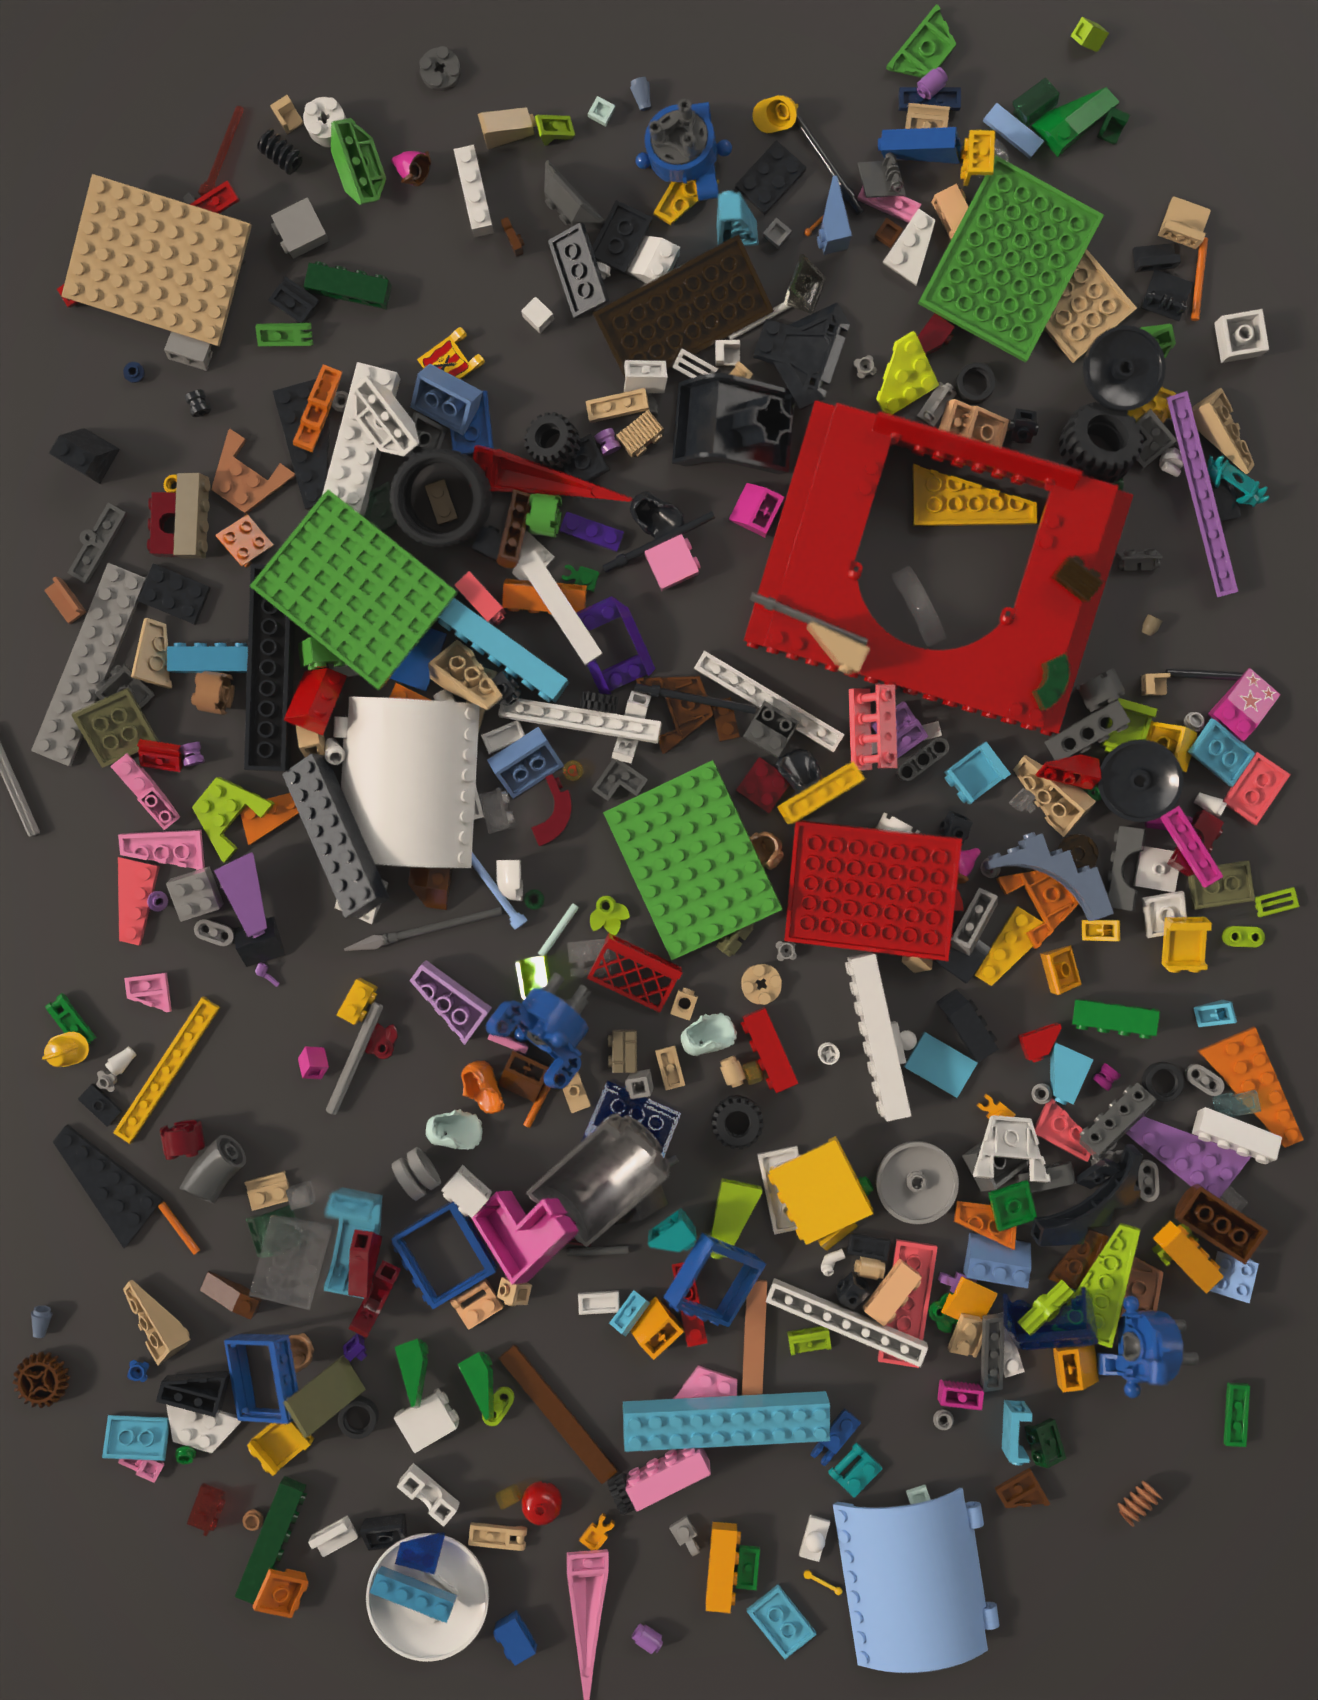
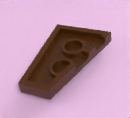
M1088 1228L1084 1244L1073 1245L1047 1278L1057 1283L1063 1280L1070 1288L1076 1290L1105 1247L1109 1236Z

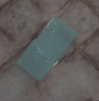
M1256 1090L1236 1095L1230 1092L1212 1097L1215 1111L1230 1117L1261 1112L1258 1092Z

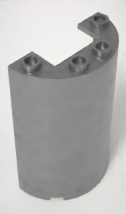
M614 1114L538 1180L526 1194L537 1204L547 1197L558 1198L567 1211L566 1216H570L576 1222L575 1225L579 1232L574 1236L575 1239L587 1247L668 1178L669 1164L667 1158L662 1157L660 1152L662 1150L661 1145L646 1127L629 1116L625 1115L622 1118L619 1114Z

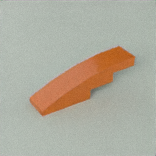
M324 364L322 365L308 397V404L300 420L301 424L293 440V445L313 453L342 377V371Z

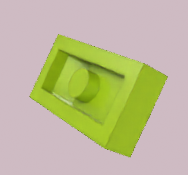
M535 116L539 135L545 146L554 139H572L575 136L570 116Z

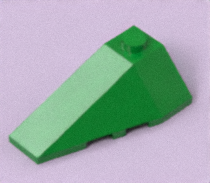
M1105 87L1046 112L1031 128L1044 140L1052 152L1059 157L1107 115L1111 107L1115 108L1120 102Z

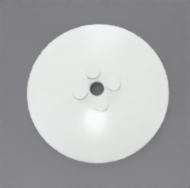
M420 1533L408 1536L390 1546L375 1564L370 1574L366 1591L368 1616L375 1632L384 1644L403 1657L427 1662L451 1657L473 1641L484 1623L489 1605V1587L485 1572L476 1556L465 1545L451 1537L436 1533ZM384 1566L458 1595L448 1622L444 1623L371 1594L370 1590L380 1567Z

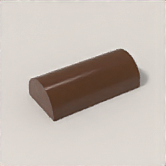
M1198 1184L1191 1186L1183 1194L1174 1213L1176 1220L1244 1265H1246L1269 1232Z

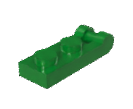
M63 993L56 997L57 1000L53 1003L49 1002L45 1006L48 1013L64 1033H80L86 1038L88 1044L97 1038ZM62 1006L64 1011L59 1013L58 1008Z

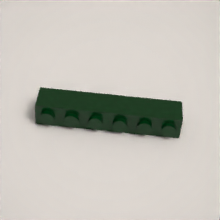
M286 1476L281 1480L234 1597L254 1604L269 1569L277 1570L274 1568L276 1561L280 1562L285 1550L281 1548L284 1542L288 1543L291 1536L290 1525L291 1523H296L300 1513L297 1511L299 1504L303 1505L307 1493L304 1492L306 1484Z

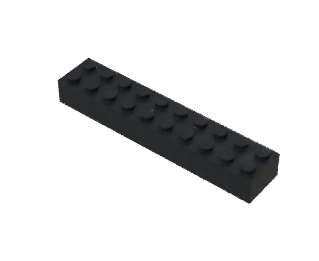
M251 564L250 585L267 564ZM251 587L249 598L244 770L286 772L290 769L292 723L284 721V717L293 697L295 622Z

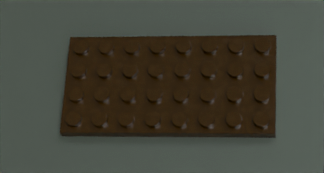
M738 234L592 314L625 378V360L666 361V368L668 369L673 366L681 348L694 355L713 345L716 340L726 338L774 312ZM683 354V356H682L683 359L689 358V357L685 356L684 354Z

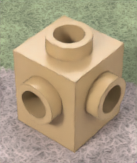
M501 1277L497 1297L509 1306L528 1305L532 1285L529 1283L512 1285L507 1277Z

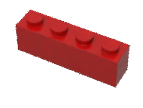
M763 1007L742 1016L744 1021L741 1022L744 1032L745 1034L750 1033L752 1038L749 1041L753 1052L758 1051L760 1059L757 1060L761 1070H766L769 1076L766 1078L769 1089H774L778 1093L799 1084L766 1008Z

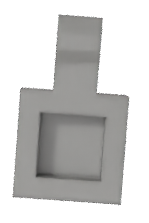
M687 1515L669 1526L678 1544L681 1546L686 1543L692 1557L700 1553V1548L694 1540V1537L697 1536V1531Z

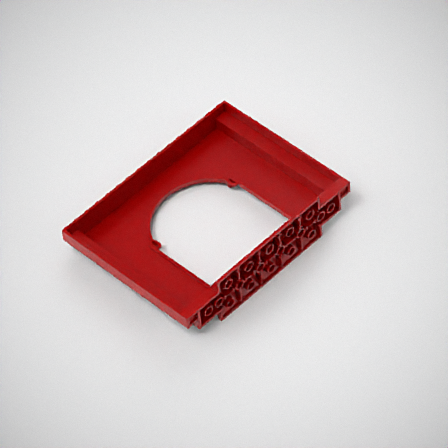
M815 400L757 594L766 598L772 597L778 603L868 639L866 647L869 650L859 672L850 675L844 673L846 676L858 678L859 675L863 676L864 681L877 684L880 681L884 685H895L896 690L898 687L903 688V693L917 696V693L923 694L922 698L937 702V699L943 700V705L950 707L960 705L962 706L961 710L970 713L981 711V716L991 719L1001 717V722L1016 725V722L1021 723V728L1036 731V728L1041 729V734L1052 736V733L1059 734L1134 494L1117 490L1118 486L1082 476V471L880 411L877 414H873L839 403L833 406ZM890 444L912 450L911 453L918 456H923L924 454L931 455V459L935 461H951V465L963 468V466L971 467V471L983 474V471L991 473V477L1002 480L1005 477L1011 479L1010 482L1016 485L1025 483L1049 491L1014 608H1004L999 618L1000 624L989 634L969 645L950 650H929L906 644L889 634L877 623L861 596L858 579L861 577L863 567L859 562L855 561ZM1068 556H1078L1085 562L1083 566L1088 570L1091 568L1096 570L1101 575L1100 579L1104 581L1089 602H1082L1061 584L1052 579V575ZM855 566L859 567L857 572L854 571ZM755 602L743 640L747 642L746 646L755 649L762 646L767 648L766 652L775 655L782 652L786 654L785 658L795 661L799 658L806 659V664L816 667L818 664L825 665L826 670L838 672L840 667L834 664L807 630V623L772 609L770 611L765 609L764 605ZM1006 611L1010 612L1009 617L1005 616ZM1066 653L1069 662V681L1067 687L1054 705L1040 711L1032 691L1042 681V663Z

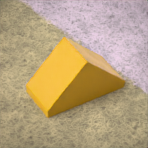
M1082 920V940L1120 941V920Z

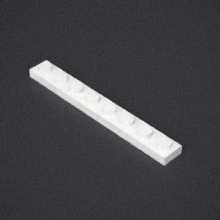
M706 651L703 652L694 667L698 672L758 708L766 701L798 720L799 724L795 730L832 752L835 751L844 736L843 733Z
M520 698L512 705L500 704L498 716L501 718L658 743L662 727L661 721Z

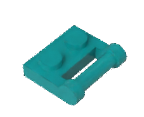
M857 1442L852 1446L853 1449L834 1468L832 1467L828 1471L829 1475L854 1498L883 1469ZM860 1455L862 1458L842 1476L840 1473Z

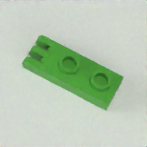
M311 323L256 324L255 326L258 346H311L314 344L312 339H305L313 337L311 331H304L312 329Z

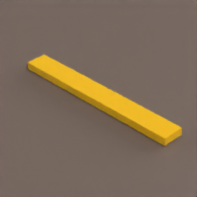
M204 996L200 999L113 1133L129 1144L134 1141L221 1007Z

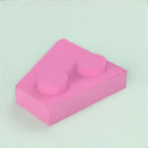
M167 973L124 978L127 999L161 1009L164 1012L172 1011Z

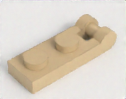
M471 1522L468 1545L523 1551L526 1547L524 1537L527 1535V1527ZM510 1535L516 1536V1540L510 1541Z

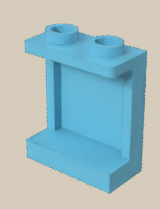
M987 742L980 744L944 771L946 774L944 778L951 787L955 786L959 791L957 793L959 799L963 803L967 802L968 804L975 802L978 797L1011 775Z
M1004 1400L1002 1450L1008 1461L1014 1465L1030 1463L1028 1454L1023 1446L1018 1445L1019 1422H1032V1412L1025 1401Z

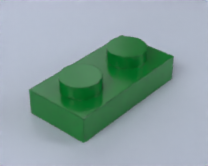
M739 1545L736 1589L757 1590L760 1547Z

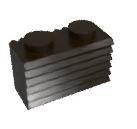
M1068 556L1052 575V579L1061 584L1082 602H1089L1104 581L1100 579L1101 575L1092 568L1088 570L1083 566L1085 562L1078 556Z

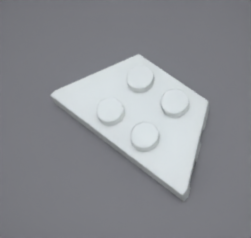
M166 1405L173 1442L213 1453L241 1422L238 1421L237 1415L220 1411L216 1417Z

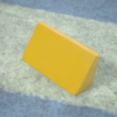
M856 1222L818 1239V1242L827 1251L856 1229L858 1225Z

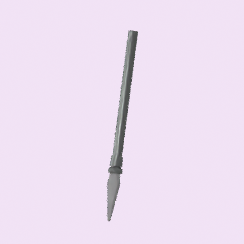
M498 907L414 929L388 933V935H372L344 948V951L376 950L383 945H389V943H395L402 939L503 915L502 909Z

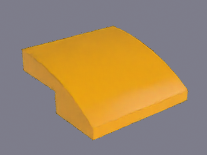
M961 1276L954 1294L949 1293L941 1312L959 1320L961 1313L978 1316L983 1319V1316L987 1315L998 1293Z

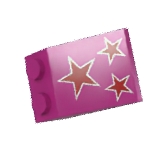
M1248 668L1243 676L1210 710L1208 715L1218 721L1240 741H1245L1260 724L1281 694L1251 668Z

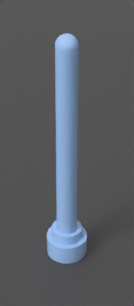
M472 852V866L511 917L509 919L511 926L514 930L518 929L528 920L524 914L521 915L520 912L517 913Z

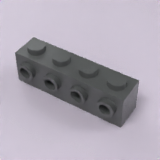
M1138 1082L1134 1086L1129 1085L1122 1093L1124 1096L1120 1100L1115 1099L1108 1106L1109 1110L1105 1114L1100 1113L1095 1118V1124L1091 1128L1087 1126L1080 1133L1079 1144L1097 1161L1155 1105L1156 1098Z

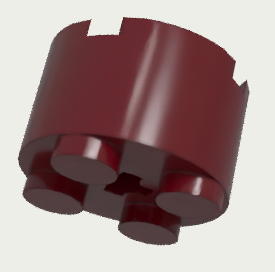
M184 1120L175 1122L171 1128H168V1125L160 1128L163 1153L167 1160L178 1158L180 1155H186V1157L197 1156L199 1154L198 1151L205 1147L201 1121L197 1123L196 1120Z

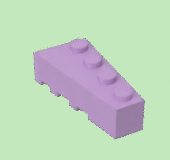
M427 960L420 965L410 979V982L431 1003L439 1016L441 1015L448 1023L451 1030L455 1031L461 1038L460 1040L464 1045L492 1008Z

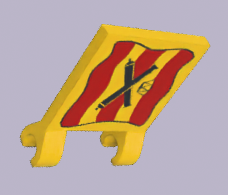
M461 327L457 328L449 337L417 359L423 369L428 364H432L458 379H462L485 363L480 354L474 356L469 362L462 354L456 343L463 340L467 334Z

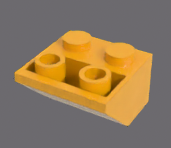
M655 1296L630 1331L639 1345L654 1360L684 1332V1326Z
M1080 1341L1053 1345L1057 1384L1062 1392L1084 1390L1099 1382L1095 1345L1093 1342Z

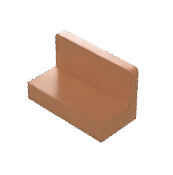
M55 576L52 578L55 583L44 591L67 623L71 624L87 612L65 581Z

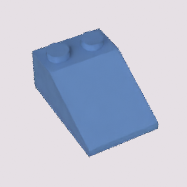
M837 175L832 178L821 229H819V236H817L818 247L823 249L824 255L848 249L852 236Z

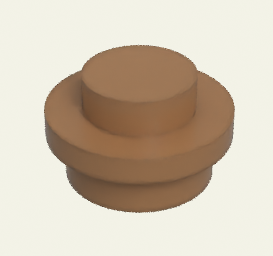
M254 1509L247 1511L243 1516L244 1527L250 1531L258 1530L264 1520L262 1513Z

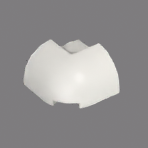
M496 860L498 889L509 900L523 901L521 860Z

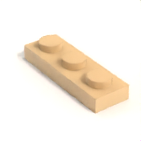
M645 388L586 401L590 423L650 410Z

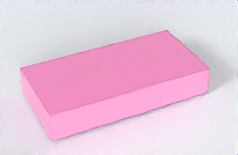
M490 1034L488 1036V1040L523 1054L527 1053L530 1046L525 1042L520 1043L510 1036L500 1037Z

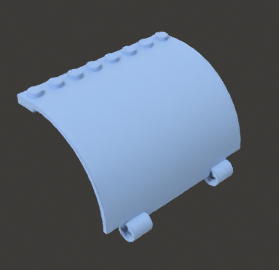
M958 1488L939 1498L904 1506L873 1508L857 1507L854 1504L844 1502L833 1504L857 1664L859 1666L898 1673L927 1672L965 1663L988 1651L985 1630L996 1629L1000 1626L997 1604L985 1602L974 1529L984 1525L980 1502L971 1501L965 1503L963 1488Z

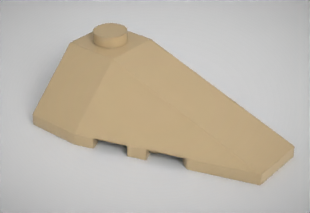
M1219 388L1192 407L1197 430L1241 471L1248 474L1255 465L1246 442L1239 437V424H1235L1230 413L1234 412L1222 388Z
M458 640L454 641L428 663L430 679L443 689L486 710H489L502 699V694L491 678L487 676L483 666L478 663L473 651Z
M1025 755L1013 770L1025 789L1030 791L1036 799L1034 802L1045 813V819L1048 824L1064 837L1087 814L1096 801L1080 787L1036 777V773L1043 765Z
M130 1280L123 1288L132 1312L139 1316L138 1326L140 1331L144 1330L147 1335L148 1341L145 1342L157 1365H160L189 1343L191 1340L189 1332L137 1283Z

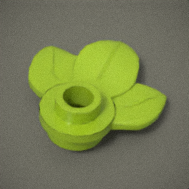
M602 896L596 903V910L590 915V926L593 931L604 926L609 933L617 935L621 926V920L630 918L629 911L623 904L616 903L612 897ZM604 902L610 904L608 910L603 909L602 904Z

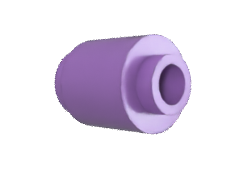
M937 67L917 82V92L922 98L931 99L946 85L948 76L945 71Z
M639 1624L632 1635L635 1644L650 1654H653L654 1651L657 1653L663 1644L661 1640L662 1635L646 1624L644 1626Z

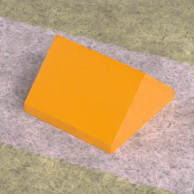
M1071 945L1040 953L1051 993L1059 995L1082 985Z

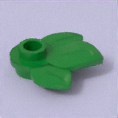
M952 1292L943 1294L939 1301L932 1302L928 1307L929 1317L936 1321L937 1328L945 1333H951L953 1324L958 1322L957 1319L941 1312L949 1293L954 1294ZM941 1308L940 1313L937 1315V1310Z

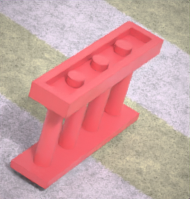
M876 685V693H870V689H849L851 762L854 761L859 771L873 770L872 763H878V768H898L895 685ZM872 701H876L877 713L871 714ZM871 722H877V734H871ZM874 742L878 743V755H872V743Z

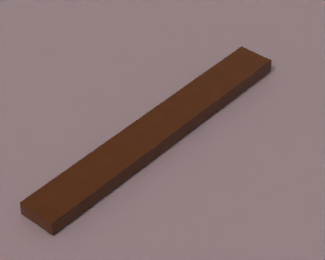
M515 1344L499 1356L502 1364L601 1484L618 1472V1469Z

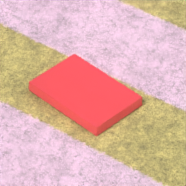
M1255 752V756L1223 799V802L1227 803L1226 806L1253 825L1259 823L1291 775L1258 752Z

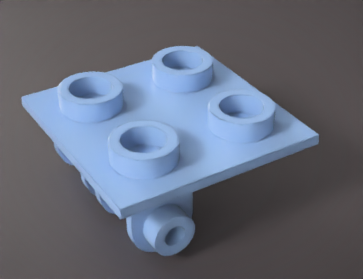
M1217 1251L1215 1262L1221 1267L1218 1271L1224 1277L1210 1291L1250 1303L1259 1263L1249 1259L1246 1265H1244L1231 1255Z

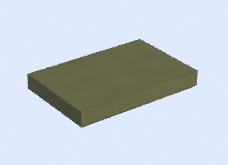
M1249 860L1217 865L1224 877L1203 888L1195 874L1188 876L1192 909L1194 910L1255 901Z

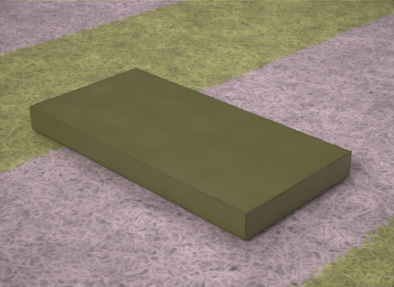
M343 1355L287 1398L283 1404L303 1437L306 1438L366 1389L348 1359Z

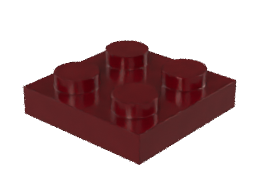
M759 757L736 791L769 814L790 783L776 768Z

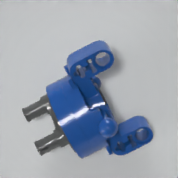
M554 973L548 983L542 986L541 989L533 988L522 1003L513 1000L500 1004L488 1020L486 1029L492 1036L506 1037L518 1025L514 1033V1037L518 1042L524 1043L529 1040L555 1059L545 1072L544 1083L546 1086L563 1089L570 1083L581 1067L579 1056L582 1053L576 1047L589 1031V1027L580 1014L589 1004L586 999L591 994V991H586L588 988L580 985L571 999H561L555 996V992L565 980L559 974ZM500 1022L501 1030L498 1032L497 1025ZM556 1075H558L557 1083H555Z

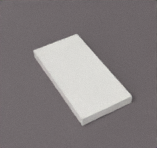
M797 1145L758 1153L757 1156L774 1235L794 1231L797 1229L794 1221L791 1222L786 1212L788 1208L785 1203L782 1204L777 1195L779 1190L776 1185L773 1186L771 1184L768 1174H770L771 1166L776 1167L799 1156Z

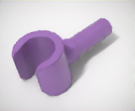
M259 963L255 973L269 980L277 987L280 983L270 974L266 973L269 967Z

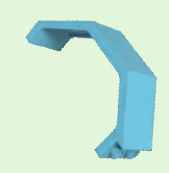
M343 1187L331 1194L326 1209V1216L339 1218V1227L324 1291L348 1295L349 1255L354 1230L380 1234L383 1195Z

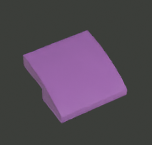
M904 701L896 706L897 758L929 737ZM873 722L871 727L877 734V722Z

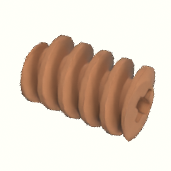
M1141 1481L1143 1489L1138 1486L1135 1487L1138 1494L1130 1492L1131 1500L1126 1497L1123 1498L1125 1506L1118 1503L1119 1513L1132 1527L1135 1526L1133 1519L1137 1522L1141 1521L1138 1514L1144 1517L1147 1515L1144 1508L1151 1511L1153 1508L1150 1503L1159 1504L1156 1497L1163 1500L1156 1490L1145 1481Z

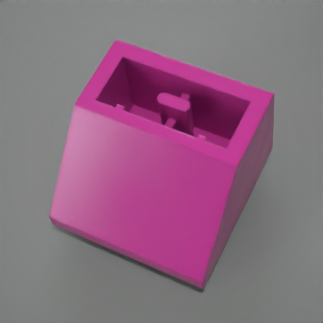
M746 483L729 521L765 538L783 503L784 496L768 488Z

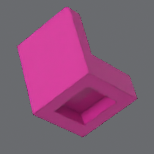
M305 1046L298 1058L302 1078L322 1079L329 1068L323 1047Z

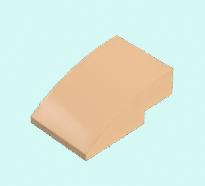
M953 399L946 403L939 429L1002 448L1009 420L977 405L970 406L957 399Z

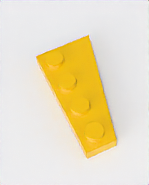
M1016 906L991 945L986 958L974 973V976L992 986L1033 947L1026 932L1043 922Z

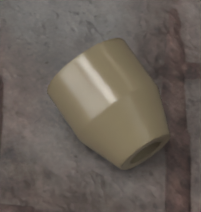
M1148 614L1143 622L1142 633L1148 636L1154 635L1163 621Z

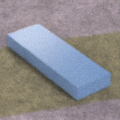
M998 103L993 106L983 119L984 123L1029 159L1032 158L1044 142L1043 139Z

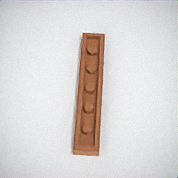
M757 1280L746 1298L742 1395L763 1394L767 1280Z

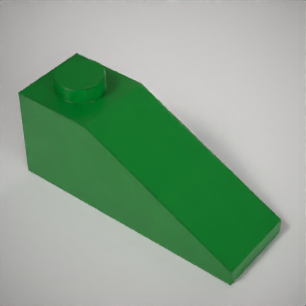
M417 1338L395 1346L411 1408H419L421 1405L428 1364L427 1354H429L426 1342Z
M478 1352L459 1363L458 1366L485 1420H490L494 1418L492 1360L487 1353Z

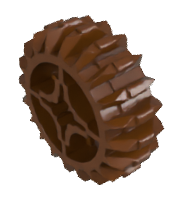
M43 1351L37 1355L32 1353L29 1357H25L22 1363L17 1365L18 1370L13 1374L16 1377L13 1380V1384L18 1385L14 1392L20 1391L21 1393L18 1399L24 1397V1404L31 1402L32 1408L37 1406V1404L39 1408H43L45 1405L50 1407L53 1405V1402L57 1403L60 1401V1397L66 1394L65 1390L69 1387L66 1381L70 1379V1376L65 1375L69 1368L63 1369L62 1367L65 1361L59 1363L57 1361L59 1356L52 1358L51 1352L44 1355ZM39 1365L44 1366L46 1368L44 1370H40L38 1368L34 1369L32 1366ZM42 1375H44L43 1378H42L43 1381H42V1383L39 1385V1383L41 1382V1381H40V1377H41ZM38 1390H44L45 1392L49 1391L51 1393L41 1394L38 1393Z

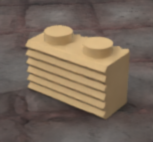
M647 410L616 436L617 440L631 457L635 455L639 457L646 452V446L651 442L656 444L663 438L664 428L652 413Z

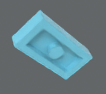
M633 1290L609 1324L626 1337L650 1302Z

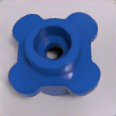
M132 1360L129 1363L128 1379L140 1380L141 1382L146 1381L149 1363Z

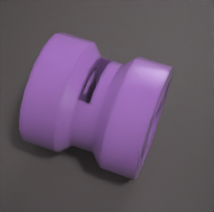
M613 428L605 429L594 436L596 442L601 446L600 450L603 456L612 454L621 448L619 441L615 440Z
M192 742L180 746V751L184 754L183 762L185 767L205 762L204 756L200 753V742Z

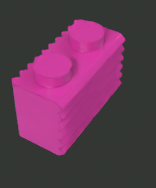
M942 1379L939 1381L938 1401L941 1406L982 1410L984 1392L979 1384L951 1382L950 1380L947 1382V1380L943 1381Z

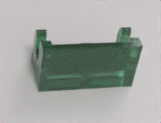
M1045 77L1012 102L1016 109L1013 113L1020 122L1028 127L1058 105L1060 93Z

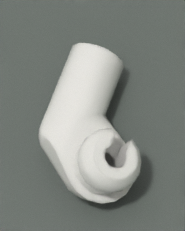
M843 1249L824 1256L821 1263V1271L825 1276H831L834 1273L835 1262L845 1259Z

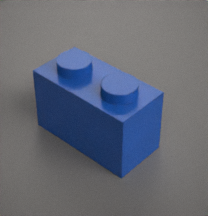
M517 1610L495 1623L494 1637L498 1643L501 1642L506 1658L509 1661L511 1660L514 1666L536 1654L537 1643Z

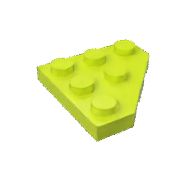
M914 331L894 343L892 349L894 352L890 363L888 362L883 376L884 382L876 398L883 413L893 415L940 386Z

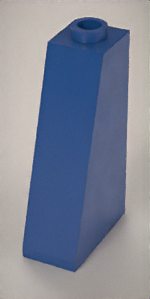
M956 127L882 130V138L878 139V150L881 151L884 158L887 153L891 152L896 155L897 159L959 164L961 141Z

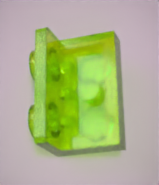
M546 955L516 961V974L519 979V992L522 1001L533 988L541 989L551 979Z

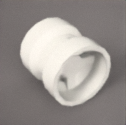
M825 1042L818 1048V1056L823 1063L831 1065L838 1061L840 1056L839 1050L833 1043Z

